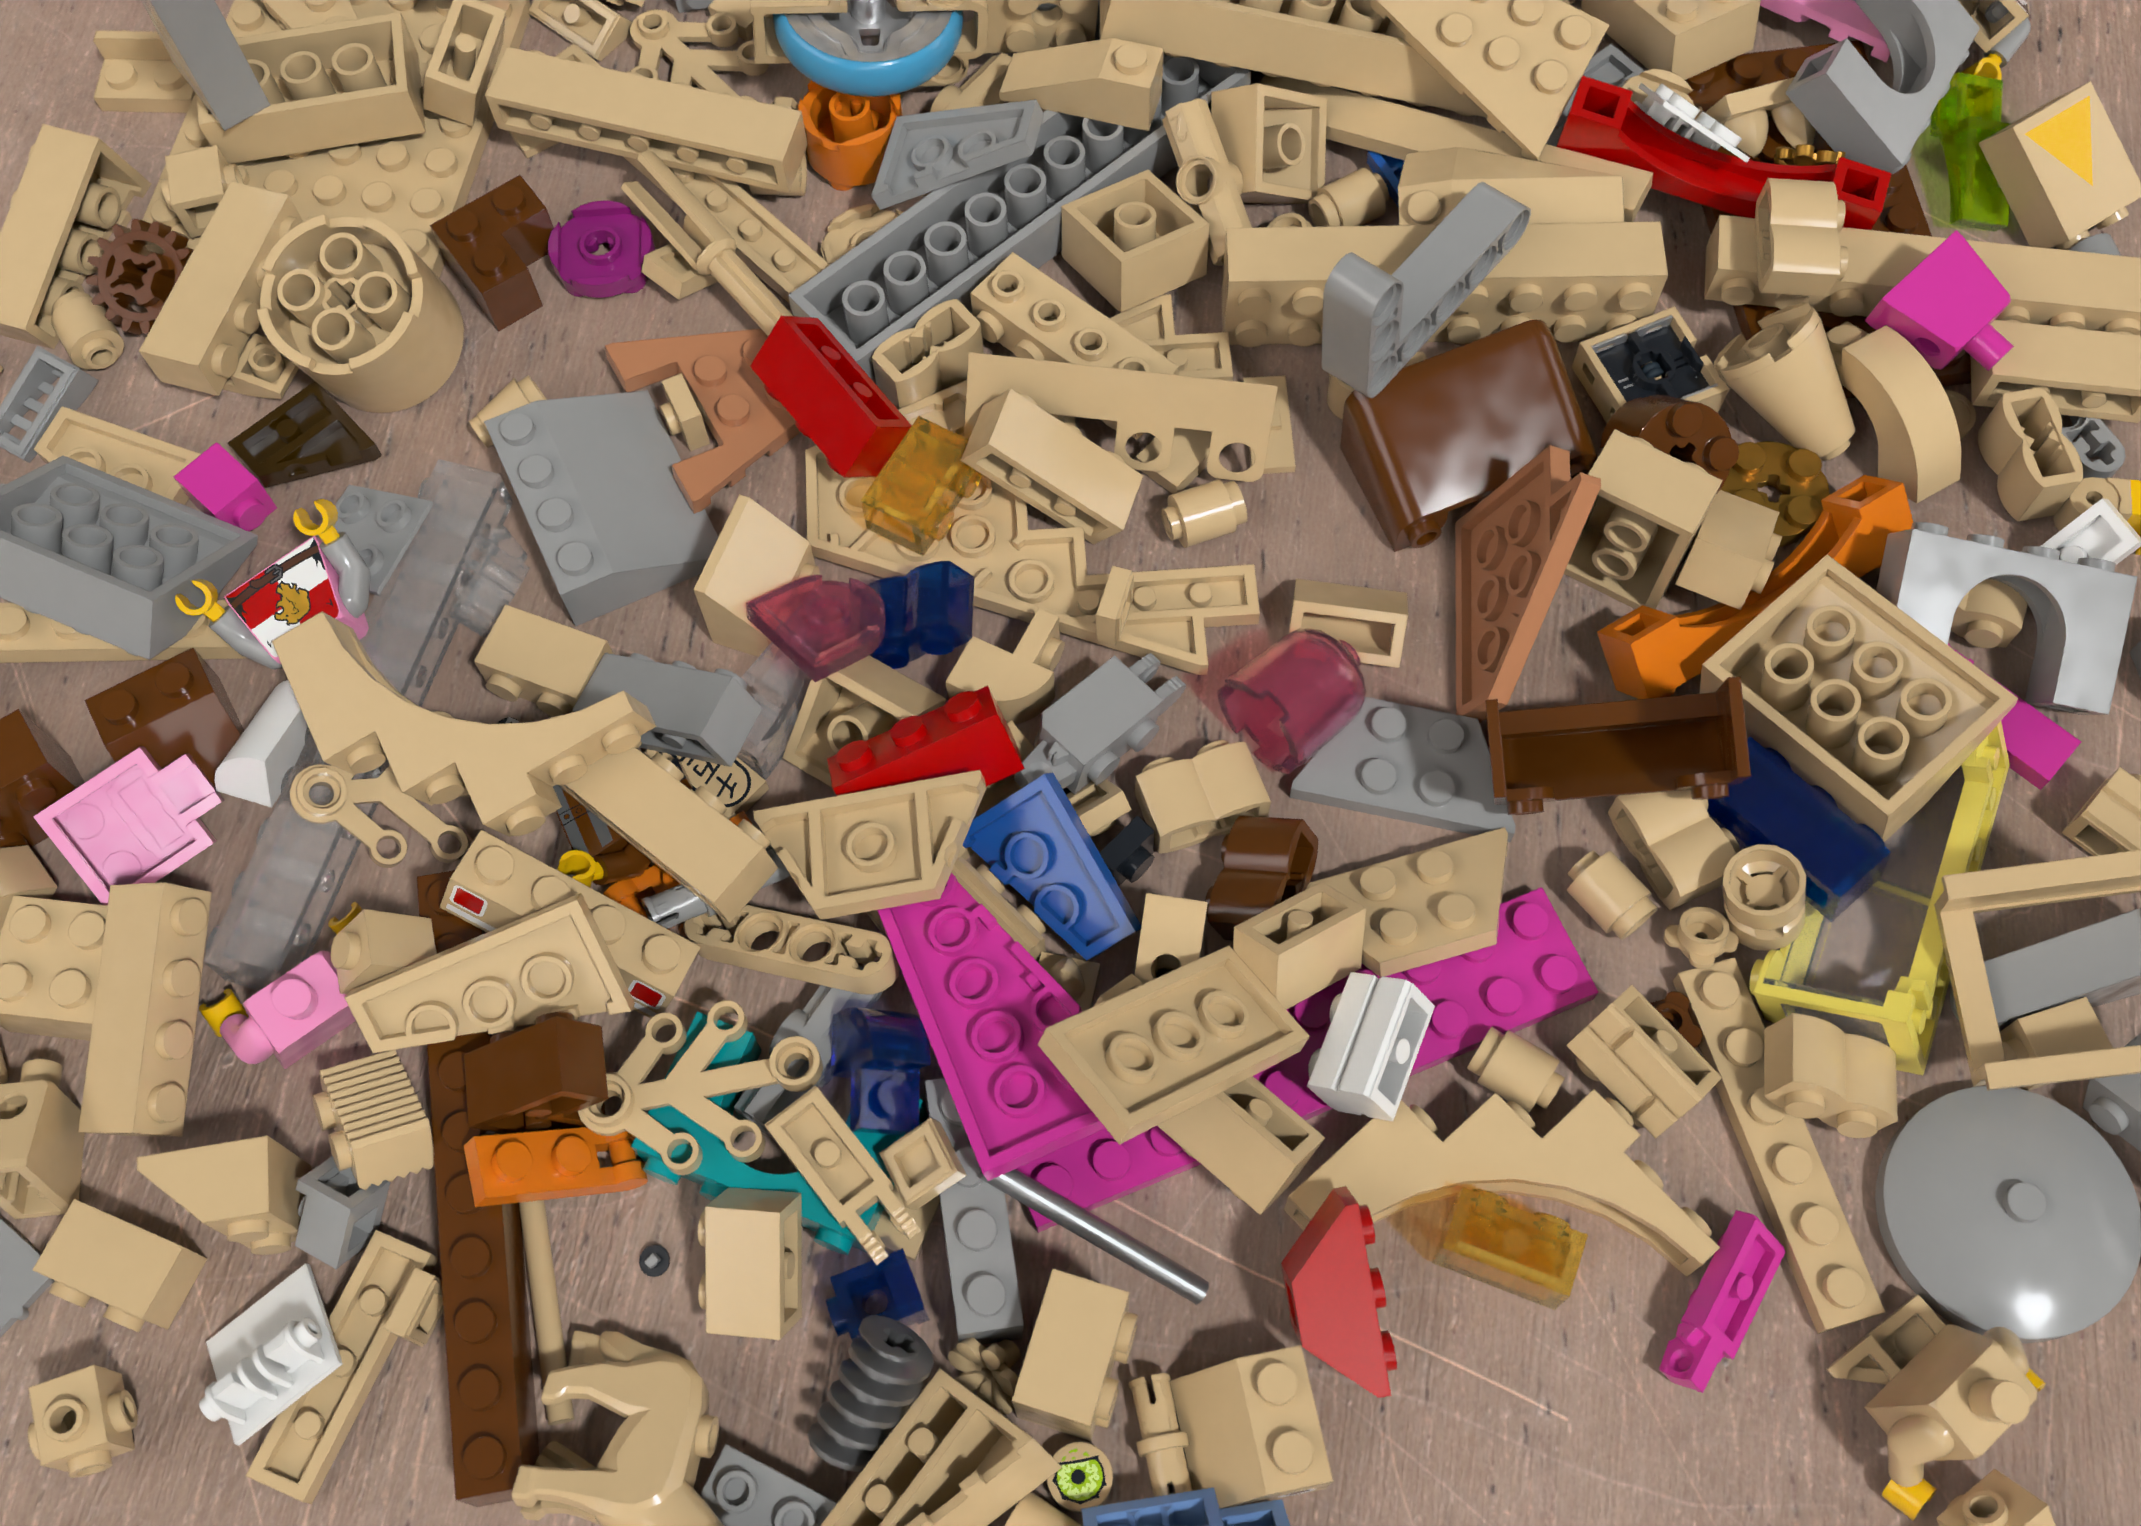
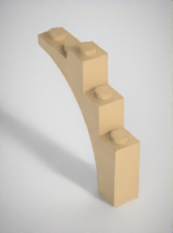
M323 611L272 641L324 762L355 775L380 767L387 758L402 793L431 806L456 799L465 791L466 786L482 824L509 837L522 836L537 830L545 823L546 816L562 808L553 786L565 785L580 779L587 773L589 765L608 754H620L630 750L640 742L641 735L657 727L647 706L624 690L580 711L536 722L485 724L441 716L421 708L403 696L372 663L353 628Z
M1595 1089L1543 1138L1534 1131L1536 1129L1535 1122L1519 1104L1514 1101L1506 1103L1497 1093H1494L1443 1142L1436 1136L1438 1128L1431 1117L1419 1106L1411 1104L1408 1107L1401 1100L1393 1122L1376 1118L1369 1121L1288 1196L1284 1211L1304 1231L1332 1189L1343 1186L1348 1188L1359 1205H1368L1373 1224L1410 1206L1455 1195L1507 1193L1557 1201L1602 1217L1646 1242L1686 1277L1701 1267L1720 1248L1710 1238L1712 1232L1707 1223L1688 1207L1680 1208L1662 1190L1664 1188L1663 1182L1650 1166L1640 1160L1632 1161L1625 1154L1641 1135L1632 1127L1634 1122L1628 1111L1616 1100L1609 1097L1604 1099Z

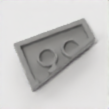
M1035 99L897 116L871 196L878 208L882 210L1033 155L1044 113Z

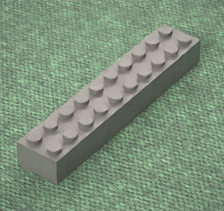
M1163 53L1162 94L1149 131L1045 110L1033 155L932 191L790 293L788 297L792 315L818 318L876 384L872 355L881 343L897 332L915 328L919 319L928 310L948 300L958 299L972 313L970 293L1012 252L1037 269L1062 251V205L1145 170L1151 171L1158 179L1178 165L1162 119L1166 116L1165 112L1179 103L1189 102L1196 98L1206 100L1211 112L1212 92L1250 85L1251 71L1234 66L1229 68L1220 67L1209 61L1185 56L1179 58L1171 57Z

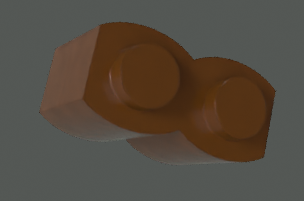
M1239 816L1234 822L1230 833L1224 837L1221 846V859L1224 868L1219 873L1214 885L1209 888L1205 898V902H1208L1207 921L1224 940L1233 941L1235 926L1307 888L1316 865L1319 839L1303 819Z

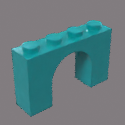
M697 1011L686 1033L685 1044L677 1052L664 1079H666L708 1023V1015ZM721 1020L717 1022V1028L721 1030H728L734 1027V1025ZM746 1031L740 1039L734 1042H726L705 1071L757 1061L762 1049L754 1034ZM865 1078L846 1124L886 1174L894 1187L895 1184L883 1162L880 1152L925 1122L928 1115L923 1100ZM743 1091L707 1099L733 1115L734 1106ZM666 1106L648 1111V1115L673 1134L684 1132L692 1135L702 1148L703 1159L700 1166L691 1174L677 1175L668 1169L659 1153L635 1138L631 1147L646 1162L643 1171L672 1185H677L681 1177L700 1184L702 1187L699 1194L711 1201L729 1187L802 1193V1227L816 1232L813 1239L816 1243L843 1255H848L851 1247L866 1252L847 1226L842 1229L799 1171L789 1174H770L755 1170L745 1163L735 1160L726 1149L723 1141L673 1107ZM688 1144L677 1146L671 1155L672 1162L676 1164L686 1162L692 1155V1146ZM878 1201L859 1216L869 1230H875L884 1207Z

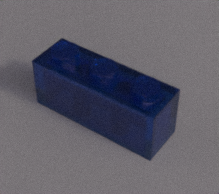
M1749 737L1747 742L1751 777L1741 784L1728 786L1729 797L1708 799L1709 807L1707 812L1709 817L1720 828L1728 829L1743 848L1764 844L1776 845L1790 851L1801 862L1806 874V901L1832 923L1882 877L1891 851L1885 847L1883 839L1872 828L1863 823L1857 824L1843 813L1826 790L1817 785L1810 786L1794 773L1788 761L1778 751L1772 748H1764L1753 738Z

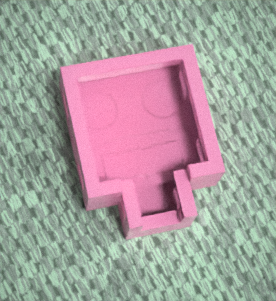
M139 747L33 817L101 904L108 906L110 885L155 883L215 843L217 840L199 817L223 802L224 798L216 791L215 786L189 753L161 769L147 749Z

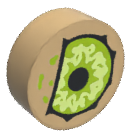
M1084 1442L1071 1443L1059 1449L1053 1458L1062 1468L1047 1479L1052 1498L1060 1507L1073 1513H1082V1508L1101 1506L1108 1498L1113 1484L1112 1467L1107 1456L1096 1446Z

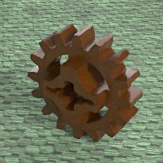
M132 219L131 229L119 224L112 226L115 240L110 241L101 237L98 238L97 243L104 252L101 257H88L87 262L97 267L98 271L97 275L86 278V284L99 287L100 293L95 295L91 302L93 305L108 309L105 313L108 321L122 325V331L136 335L141 333L148 335L189 260L193 249L185 248L189 238L179 232L171 231V226L157 221H153L150 224L140 219ZM145 245H158L165 252L159 254L147 250ZM132 302L137 303L139 306L146 307L148 312L138 313L128 304Z

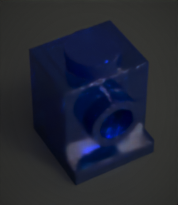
M903 1248L888 1254V1257L878 1265L872 1260L830 1277L836 1296L826 1299L825 1302L838 1337L849 1333L852 1341L855 1338L861 1337L859 1331L861 1322L864 1318L870 1316V1314L865 1312V1303L874 1294H882L888 1300L885 1311L876 1315L897 1320L907 1327L915 1323L919 1325L930 1320Z

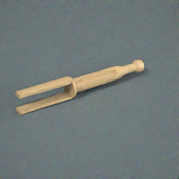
M652 151L641 152L637 158L638 161L712 243L702 250L638 181L624 182L621 189L698 274L705 276L713 275L769 336L781 315H793L737 256L735 239L664 162Z

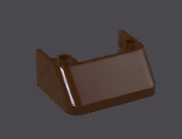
M1741 676L1728 677L1716 692L1506 712H1499L1498 699L1485 700L1494 804L1507 805L1508 815L1543 813V802L1691 790L1692 800L1729 797L1728 786L1741 784L1751 777Z

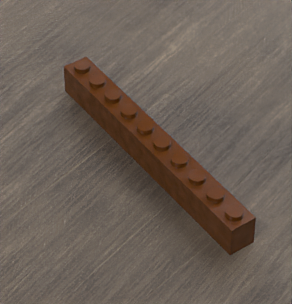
M455 870L417 876L419 917L431 918L437 954L487 933L440 908L447 885ZM488 1031L456 1036L452 1041L427 1044L455 1500L475 1507L513 1501L512 1491L520 1466L522 1464L534 1466L539 1457L519 1203L475 1207L464 1152V1145L473 1136L506 1134L469 1128L464 1054L489 1044L490 1037L495 1034H488Z

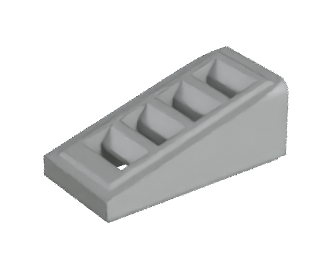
M37 346L0 405V447L30 463L37 455L34 450L35 446L61 407L76 411L91 394L99 380ZM60 377L56 386H53L54 381ZM44 393H46L47 395H49V397L46 400L45 404H42L39 401H37ZM29 409L38 413L33 422L23 417ZM15 425L27 431L22 441L8 433Z

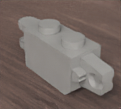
M1150 653L1128 668L1114 655L1042 712L1040 726L1034 740V750L1023 761L1025 769L1017 772L1014 780L1023 788L1043 774L1053 772L1062 789L1067 787L1073 794H1076L1091 781L1096 785L1102 783L1116 769L1122 755L1131 748L1135 752H1139L1152 741L1159 731V726L1156 724L1157 718L1181 697V694L1186 689V684L1175 676L1153 691L1145 683L1154 677L1161 665V661Z

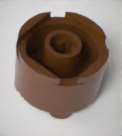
M1667 395L1638 397L1622 405L1608 421L1603 431L1600 448H1604L1614 429L1630 437L1642 438L1654 448L1683 462L1697 464L1708 474L1723 480L1717 493L1724 485L1730 469L1736 464L1739 456L1738 444L1732 439L1724 419L1714 409L1702 403Z

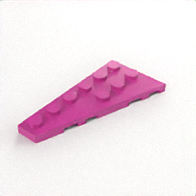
M952 873L940 899L877 910L982 1174L987 1181L1105 1128L1038 1046L1047 1027L1083 1012L1080 1005L1018 941H1015L998 924L996 918L965 890Z

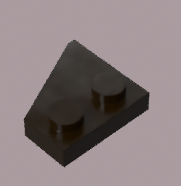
M316 381L227 443L239 460L265 488L374 461L382 456L370 437Z

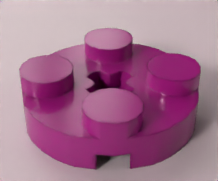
M615 201L586 203L571 211L574 218L567 221L562 228L559 222L553 228L548 241V253L556 275L563 282L569 294L575 297L604 298L622 293H636L646 285L647 277L642 273L644 255L655 251V244L648 223L642 216L640 219L632 214L629 206ZM608 243L611 249L610 252L603 255L590 253L598 251L599 244Z

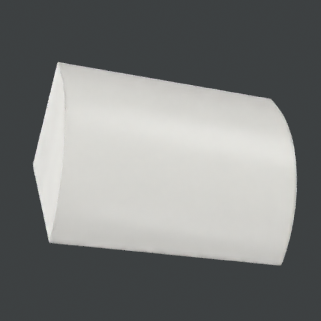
M288 680L281 682L275 687L217 768L214 778L216 791L272 808L314 746L315 741Z

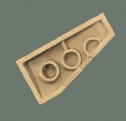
M1463 147L1406 154L1398 185L1399 225H1439L1472 188L1481 182L1531 209L1529 223L1625 222L1622 176Z

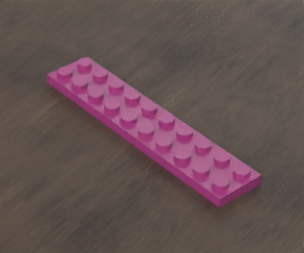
M1542 887L1500 904L1496 945L1385 976L1406 979L1413 983L1435 1006L1410 1076L1479 1048L1491 1027L1503 1034H1506L1508 1030L1515 1033L1591 1001L1599 992ZM1361 964L1359 970L1355 971V973L1375 975L1380 978L1363 964ZM1349 975L1287 1009L1310 1036L1299 1053L1253 1076L1304 1120L1333 1109L1307 1087L1310 1079L1308 1067L1313 1053L1317 1049L1322 1048L1331 1024L1330 1007L1332 1001L1338 994L1343 993ZM1155 1126L1120 1145L1109 1131L1104 1128L1018 1167L1016 1170L1089 1212L1196 1167L1201 1163L1189 1156L1160 1127ZM1027 1206L1038 1233L1058 1225Z

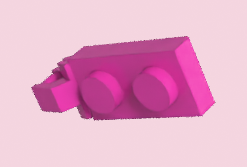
M1738 1210L1735 1211L1725 1233L1719 1238L1717 1245L1720 1248L1714 1253L1697 1289L1691 1294L1687 1309L1681 1319L1682 1323L1678 1324L1676 1338L1668 1341L1659 1370L1672 1383L1701 1393L1704 1392L1716 1365L1723 1357L1734 1359L1786 1252L1781 1243L1756 1215Z

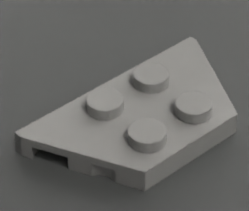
M1364 697L1297 775L1293 780L1290 798L1471 835H1479L1505 827L1508 833V842H1511L1515 833L1516 826L1512 815L1507 813V805L1494 804L1490 752L1478 719Z

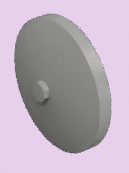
M1978 1086L1957 1090L1932 1101L1910 1117L1893 1136L1882 1157L1876 1180L1875 1203L1879 1229L1885 1247L1893 1264L1910 1288L1916 1294H1919L1930 1308L1955 1325L1984 1335L1987 1330L1993 1327H2005L2013 1331L2022 1343L2055 1340L2085 1329L2099 1321L2118 1304L2130 1287L2141 1257V1210L2136 1191L2121 1160L2100 1133L2083 1118L2058 1102L2040 1094L2018 1088L1987 1091L1986 1086Z

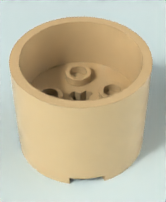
M322 214L293 227L270 250L261 267L266 273L261 288V308L256 309L261 327L269 341L282 355L338 400L350 407L366 412H396L411 408L425 401L436 393L448 380L457 365L463 346L464 326L460 308L448 287L403 238L387 224L368 215L365 218L354 216L328 218L325 214Z

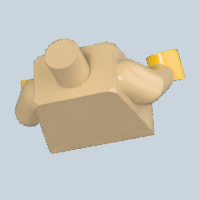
M1947 1324L1865 1406V1409L1887 1434L1888 1472L1891 1480L1883 1490L1882 1497L1911 1520H1915L1924 1504L1929 1502L1937 1491V1488L1923 1478L1924 1463L1935 1460H1973L1983 1455L2012 1424H2018L2026 1418L2030 1406L2037 1399L2038 1392L2046 1385L2029 1368L2022 1342L2013 1331L2005 1327H1993L1987 1330L1984 1335L1953 1324Z

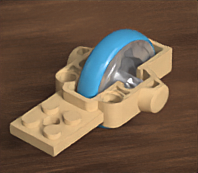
M750 0L751 15L754 16L755 64L791 63L807 78L827 89L861 97L894 95L918 86L953 85L962 81L967 75L969 60L976 59L982 56L983 53H1021L1094 41L1099 0H894L896 8H893L887 0ZM1051 3L1057 5L1048 11L1037 10L1041 4ZM963 10L974 11V17L971 21L963 22ZM772 14V18H767L765 15Z

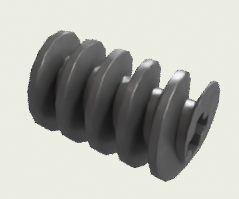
M870 1315L862 1320L859 1327L861 1337L853 1339L848 1350L851 1358L842 1362L838 1370L840 1379L832 1382L827 1393L829 1401L822 1403L817 1414L819 1422L811 1425L808 1432L810 1446L820 1458L831 1465L848 1471L862 1472L912 1406V1402L918 1398L923 1386L922 1381L928 1378L934 1364L931 1350L918 1334L901 1322L881 1315Z

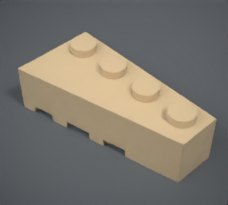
M42 124L37 140L30 149L29 160L18 189L12 195L10 209L0 232V335L55 349L60 339L51 324V309L54 302L64 294L84 292L82 283L87 275L97 273L98 271L97 267L87 262L88 257H101L104 252L97 243L98 238L101 237L108 240L113 233L112 226L115 224L127 227L132 218L130 213L126 211L134 196L144 198L150 188L151 183L100 138Z

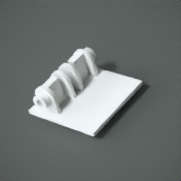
M1640 83L1638 88L1648 96L1642 104L1638 101L1634 103L1655 121L1678 135L1704 147L1718 151L1720 146H1723L1746 163L1750 158L1736 148L1742 139L1703 111L1697 119H1694L1700 110L1662 83L1655 92Z
M305 1263L206 1341L217 1382H212L205 1388V1397L200 1400L199 1407L204 1416L213 1422L218 1421L221 1417L227 1419L234 1443L240 1446L343 1364L309 1264Z

